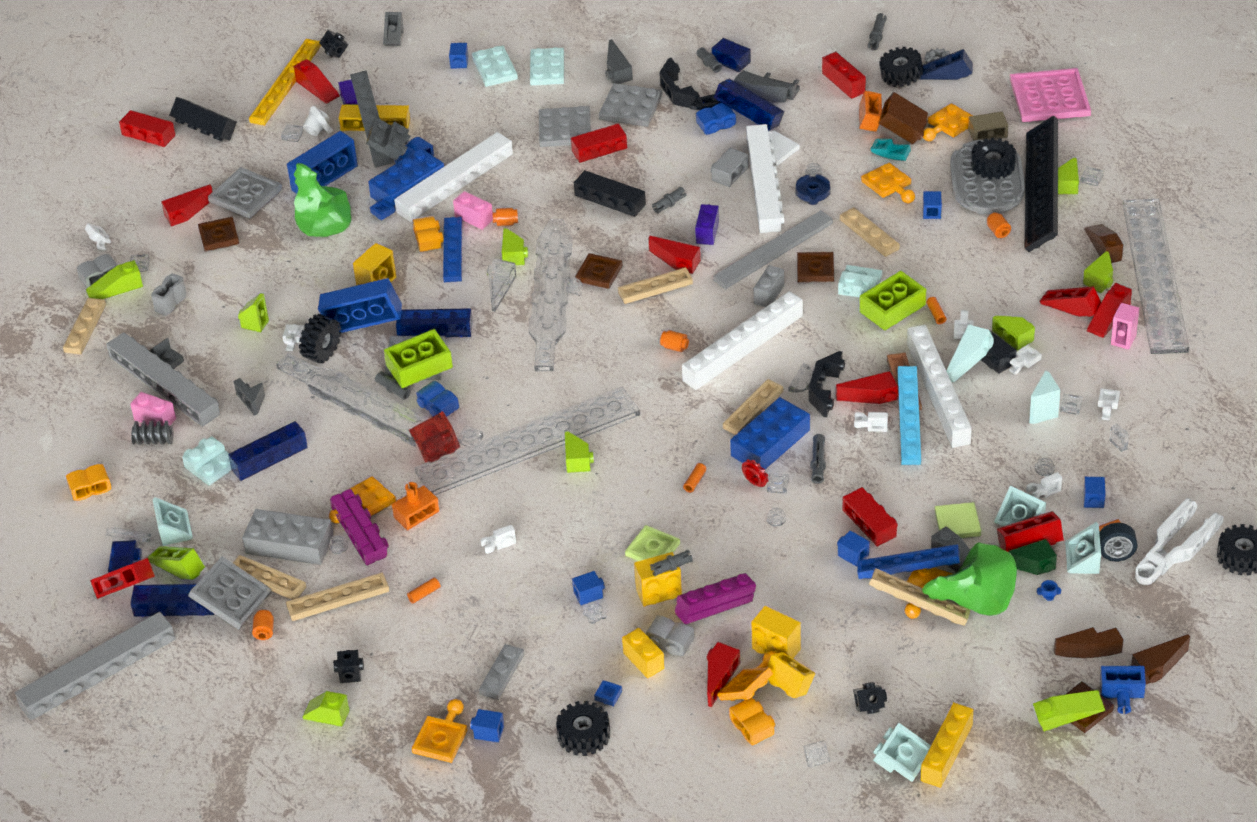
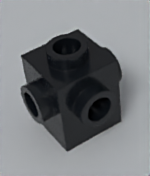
M330 30L326 31L319 42L327 55L330 57L334 55L338 58L341 57L349 45L344 40L345 37L342 34Z
M358 650L337 651V660L333 661L334 672H338L340 683L361 682V670H364V660L359 658Z
M875 682L862 684V688L853 689L857 711H867V714H874L880 712V708H885L884 702H887V695L882 686L875 685Z

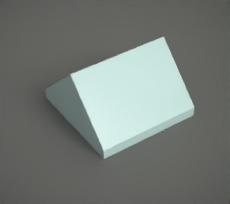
M1048 371L1044 372L1031 395L1029 419L1031 424L1058 417L1060 388Z
M1010 486L994 522L1004 527L1044 514L1046 512V502Z
M154 497L152 500L162 545L166 546L191 540L193 536L187 510Z
M1095 522L1065 541L1067 572L1099 574L1101 546L1099 524Z

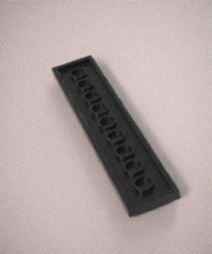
M1054 115L1026 133L1024 248L1028 252L1039 248L1042 244L1054 239L1058 235V119Z

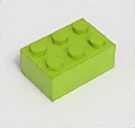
M900 270L860 295L859 312L885 331L926 305V288Z
M435 329L383 349L386 366L401 388L453 368L451 351Z

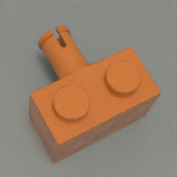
M864 91L859 104L860 129L876 132L882 112V95L880 93Z
M409 482V486L406 484L405 490L407 495L392 504L394 518L407 531L439 512L438 498L424 485L418 488L415 482Z

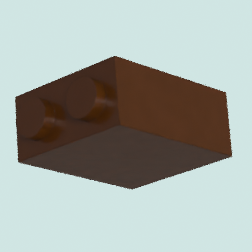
M893 92L884 102L878 124L909 143L914 144L924 136L923 130L928 123V120H926L928 112Z

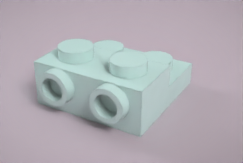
M846 265L845 271L842 272L838 283V294L860 297V295L880 283L883 270Z
M212 436L208 439H202L197 447L187 449L182 456L184 467L208 486L239 465L238 460L225 451L224 445Z
M898 723L894 729L890 727L883 736L886 740L885 743L882 744L880 742L873 751L876 755L873 761L890 773L896 770L912 782L921 770V764L931 745Z

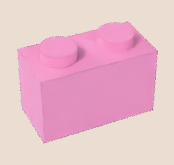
M465 191L453 200L455 217H462L463 221L482 230L493 221L491 203Z
M1124 303L1120 304L1113 319L1111 345L1130 349L1137 335L1139 307Z
M140 392L130 404L134 420L141 423L145 421L149 425V422L153 421L154 426H156L157 421H160L161 425L164 426L165 420H168L170 426L176 420L173 403Z

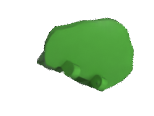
M297 163L294 176L296 178L295 183L298 186V193L294 200V219L299 229L310 237H328L345 231L351 223L350 204L346 192L334 187L321 186L316 179L317 173L302 163Z
M978 542L969 551L957 573L932 579L924 585L922 592L929 595L931 599H939L940 601L953 600L960 606L982 615H998L1008 608L1013 596L1017 575L1016 563L1011 553L999 546Z

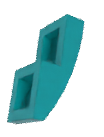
M875 139L870 150L872 153L888 159L906 161L911 148L910 145L893 144L892 139Z

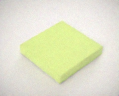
M974 502L935 506L934 511L939 530L947 526L961 538L981 536V528Z
M645 525L625 550V556L641 561L674 552L680 545V539Z

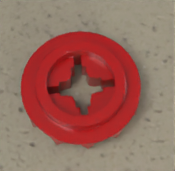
M747 459L742 464L743 474L751 484L764 487L769 482L768 474L765 472V468L760 466V463L757 464L755 460Z

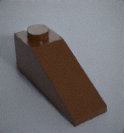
M1103 224L1085 227L1084 230L1099 256L1107 251L1109 252L1111 263L1122 261L1124 244L1116 232Z
M1189 634L1132 654L1131 666H1144L1146 684L1159 681L1188 652Z

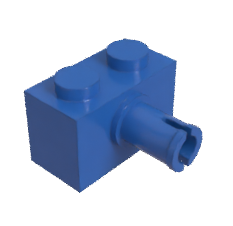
M1101 666V695L1104 698H1117V711L1123 714V708L1125 707V714L1130 713V698H1144L1145 695L1144 666Z

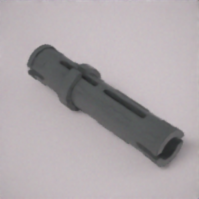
M883 13L877 14L873 31L869 35L868 48H871V50H877L879 42L883 38L882 32L887 20L886 15Z
M822 434L813 436V460L811 461L810 468L812 470V482L816 484L824 481V470L826 469V462L824 461L825 436Z

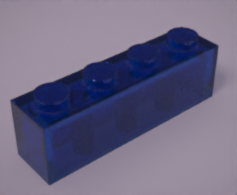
M730 78L718 84L714 95L716 100L756 124H767L768 131L780 125L785 112Z
M471 308L404 309L401 311V319L396 320L397 336H418L435 329L439 336L471 337L473 324Z
M294 421L229 453L231 470L242 481L307 449L305 431Z
M196 584L134 585L130 604L134 617L153 616L158 612L163 616L214 615V613L188 596Z

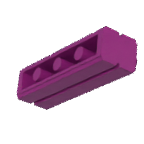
M352 489L332 496L330 498L331 509L337 510V519L365 565L368 566L386 558L387 548H389L388 542L385 537H380L378 525L376 523L372 524L368 509H363L361 506L362 500L358 494L355 495Z
M746 573L693 591H688L678 595L675 614L684 624H689L753 602L756 584Z

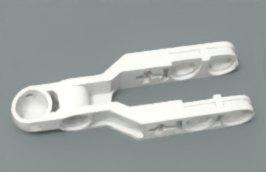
M1186 498L1157 529L1156 545L1136 567L1135 578L1137 582L1142 585H1150L1160 575H1164L1173 564L1191 560L1218 531L1224 517L1218 515V513L1212 514L1209 519L1206 518L1204 520V524L1199 530H1195L1181 546L1174 547L1169 553H1166L1163 547L1194 515L1197 509L1196 502Z

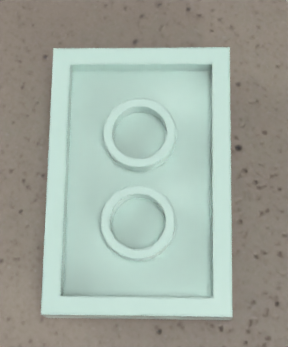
M504 45L472 53V59L485 87L518 79L517 72Z
M564 48L531 49L530 85L564 84Z

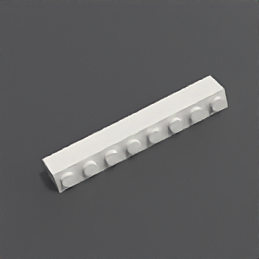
M767 124L746 126V139L759 232H781V224H784V214L780 213L782 212V201H778L781 200L780 189H777L779 188L778 177L775 178L777 176V167L773 166L775 165V154H771L774 153L773 142L770 143L772 141L771 131H768Z
M496 132L394 199L396 213L411 222L412 219L419 217L513 154L512 141Z
M790 291L682 364L683 382L695 390L706 384L803 316V300Z
M921 325L907 328V346L951 447L970 445V423L927 326Z

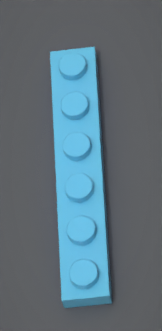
M898 366L901 465H921L917 366Z

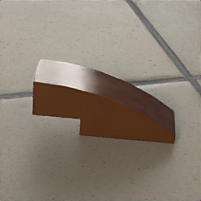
M1092 627L1055 638L1054 654L1071 658L1111 656L1122 653L1124 639L1116 627L1099 633Z

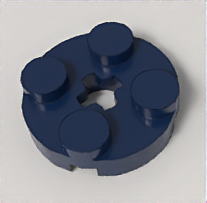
M810 174L804 175L796 181L795 194L801 200L811 205H816L831 194L830 181L818 174H815V177H810Z

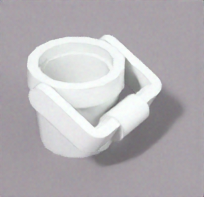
M312 106L303 125L304 130L314 136H317L323 128L328 134L334 131L329 125V116L315 106Z

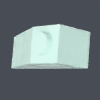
M968 324L946 370L951 382L954 383L986 356L988 350L991 349L994 340L988 329Z

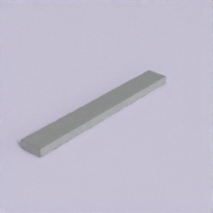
M820 210L715 274L713 281L726 290L833 224V218Z

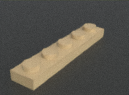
M875 568L869 585L879 591H885L897 599L908 601L917 607L931 611L934 615L947 618L955 624L965 626L968 620L970 609L948 599L943 601L931 599L929 595L922 592V588Z
M382 572L287 601L286 606L291 620L295 621L390 591Z

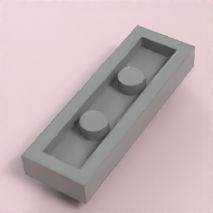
M507 644L503 646L479 688L480 695L499 700L524 656V649Z

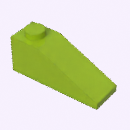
M135 260L117 265L86 289L88 297L106 299L143 287L140 271Z
M159 546L147 557L150 563L180 579L193 580L205 568L194 548Z
M1098 690L1052 696L1033 703L1038 721L1044 732L1105 711Z

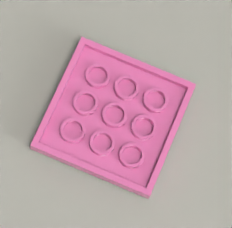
M1078 68L1010 74V83L1022 122L1047 120L1053 115L1057 119L1091 116V108Z

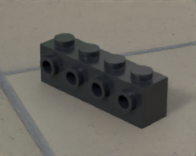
M180 97L175 98L169 116L175 118V122L183 125L187 123V127L194 130L199 128L201 129L200 133L208 136L213 134V138L219 141H223V139L230 141L237 124L235 120Z
M584 170L574 181L575 196L636 217L646 205L645 191Z

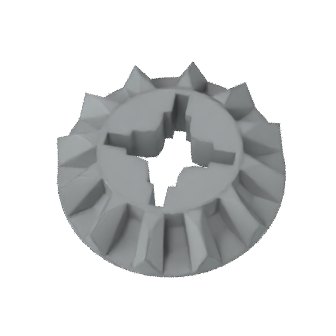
M944 48L930 49V52H926L925 62L929 63L950 54V51H945Z

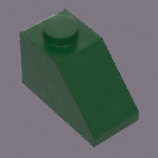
M1046 539L1009 551L1015 560L1018 570L1040 575L1056 569L1057 555Z

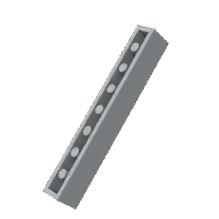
M123 332L106 343L110 358L166 400L172 402L174 406L202 427L220 415L219 402L215 397L209 396L204 389L197 387L192 380L186 379L181 372L174 370L167 362H163L155 353H151L144 345H140L132 336L130 337Z
M160 612L16 691L15 695L19 706L30 720L41 716L52 708L59 706L68 699L174 641L175 636L171 624Z

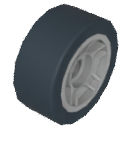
M1117 522L1111 523L1099 531L1101 555L1105 559L1119 562L1127 560L1135 554L1138 544L1135 531L1131 526Z

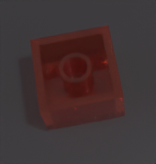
M443 411L409 429L414 444L426 465L435 463L447 454H452L460 448L454 429Z

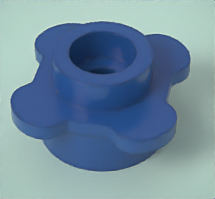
M1046 580L1042 582L1041 587L1037 588L1036 592L1038 595L1046 598L1047 601H1052L1056 595L1061 594V588L1058 587L1056 582Z

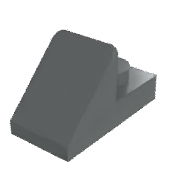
M385 12L383 44L386 46H401V33H404L402 12Z
M168 338L149 350L151 353H155L163 362H167L173 369L184 362L183 356L171 349Z
M241 378L233 381L236 395L254 416L257 415L265 397L263 383L250 387Z

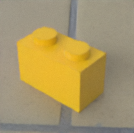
M640 628L622 637L623 654L647 679L664 669L663 652Z
M784 652L773 654L767 665L773 672V675L768 679L769 683L781 688L792 698L806 695L816 674Z

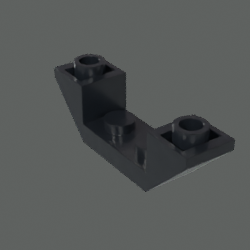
M668 58L659 72L660 86L673 105L690 108V105L700 95L692 86L680 89L678 85H675L674 81L679 80L678 73H680L678 63H675L672 58Z
M842 351L816 361L808 387L809 402L823 417H828L829 410H833L834 399H831V390L823 389L822 381H826V376L839 378L840 372L844 371L845 360L843 359Z

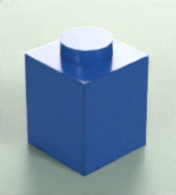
M451 43L449 51L450 68H467L469 57L467 43Z
M923 191V219H941V191Z
M1085 476L1083 489L1084 508H1104L1106 496L1105 477Z
M849 531L845 536L840 537L837 542L838 556L858 567V560H864L869 556L870 541Z
M595 571L572 578L573 593L580 606L603 598L605 585L601 577L598 578Z
M478 709L476 716L472 717L470 729L474 733V739L499 743L504 729L503 713Z

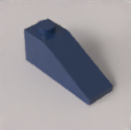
M962 49L924 64L923 75H921L919 80H958L972 74L973 63L965 50Z

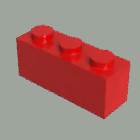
M836 51L822 57V74L851 99L864 94V91H866V76Z
M132 110L119 121L123 136L166 147L176 136L173 122Z
M618 123L571 137L572 152L578 162L581 163L627 149V135Z
M861 487L843 496V512L877 547L897 537L898 524L896 519L891 517L885 511V508L874 500L871 493H868Z
M1053 511L997 528L999 547L1007 552L1044 539L1048 541L1050 546L1064 540L1061 519Z

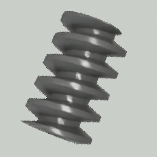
M165 420L164 426L161 425L160 421H157L156 426H154L153 421L149 422V426L146 425L145 421H142L141 426H139L138 421H135L131 432L133 445L136 442L138 445L143 444V442L150 444L151 441L153 444H158V442L165 444L166 441L168 444H172L174 436L173 427L169 426L168 420Z

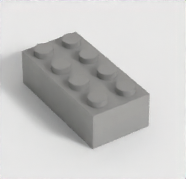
M255 509L242 538L246 554L321 565L332 541L333 530L331 520Z

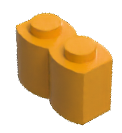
M434 216L412 219L419 251L423 252L441 248V243L444 240L442 232H438L440 231L439 221H435Z
M103 464L92 465L85 470H76L66 475L67 484L74 501L84 500L92 495H99L111 490L110 480Z
M750 698L729 708V717L732 723L742 732L745 739L752 746L774 735V719L764 712L759 701L756 702L753 698Z

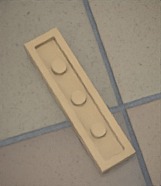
M854 207L840 214V221L883 256L887 257L899 250L900 244Z
M682 268L618 287V294L624 304L691 285L693 284V279L688 270Z
M87 298L63 346L64 353L82 355L106 306L105 300Z
M767 379L723 422V429L735 435L739 433L783 393V386Z
M239 555L233 562V564L271 588L272 592L291 600L297 599L307 588L306 582Z

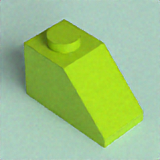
M1077 158L1070 159L1058 168V194H1078Z
M503 228V266L525 265V258H528V247H525L524 239L509 229Z
M1107 251L1084 270L1083 284L1088 287L1094 286L1095 290L1099 293L1110 288L1113 284V267L1109 252Z
M263 293L248 301L243 309L239 311L238 319L240 320L241 328L262 332L269 322Z
M995 315L992 319V331L1016 350L1034 341L1035 327L1023 317Z
M566 431L567 473L590 471V463H594L593 451L589 452V444Z
M330 691L320 694L309 701L302 716L303 719L343 727L350 711L347 695Z

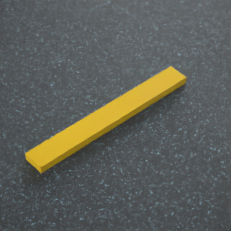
M304 40L250 115V123L266 125L296 83L293 66L305 59L311 61L321 47L320 41Z

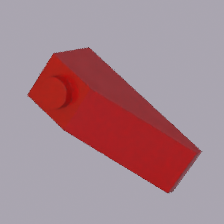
M308 59L293 66L296 82L327 104L340 97L337 90L321 70Z
M211 184L161 201L164 216L171 227L188 221L210 203L208 196L213 192Z
M651 235L648 237L649 251L675 270L686 268L690 274L694 273L701 261L700 247Z
M1115 283L1106 293L1087 328V332L1104 338L1113 327L1114 315L1120 304L1131 305L1132 289Z
M1094 286L1047 290L1040 299V303L1078 317H1091L1098 310L1101 300Z
M890 371L836 384V400L883 404L898 400V385Z
M148 558L94 578L90 582L98 599L153 578L155 575Z
M717 642L714 648H711L707 654V698L709 707L714 705L718 699L717 693L727 685L741 664L740 650Z

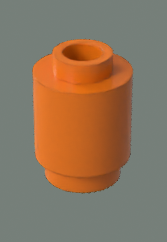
M513 207L496 208V212H492L493 223H497V226H509L518 223V212Z
M994 212L988 216L987 225L997 238L1008 236L1011 231V225L1003 215Z
M671 330L663 331L660 345L666 349L683 352L684 349L688 348L689 339L683 333Z
M259 610L254 615L252 635L256 639L267 640L272 637L274 617L270 611Z

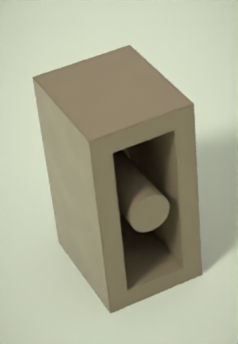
M1003 111L970 116L968 131L973 141L986 138L988 140H991V138H995L994 140L1008 138V122Z

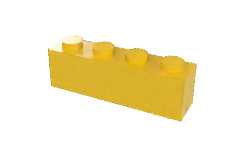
M341 105L339 113L340 130L365 131L358 105ZM376 105L380 120L385 121L389 125L396 122L407 129L409 128L411 119L409 105Z
M953 702L921 764L922 782L939 788L942 787L973 726L974 709Z

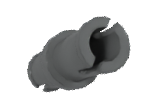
M704 47L697 50L696 54L703 60L705 66L710 67L715 73L721 71L722 64L716 60L712 53H709Z
M679 187L672 193L665 194L664 198L652 204L653 210L659 214L666 208L673 207L677 201L687 196L686 193L683 194L685 192L684 188Z
M382 371L375 377V382L384 386L389 393H394L403 400L409 397L411 390L406 387L401 388L395 378L392 379Z
M686 550L674 556L668 555L666 559L650 564L651 571H654V577L669 570L675 571L677 567L693 562L692 555L689 556L690 551Z

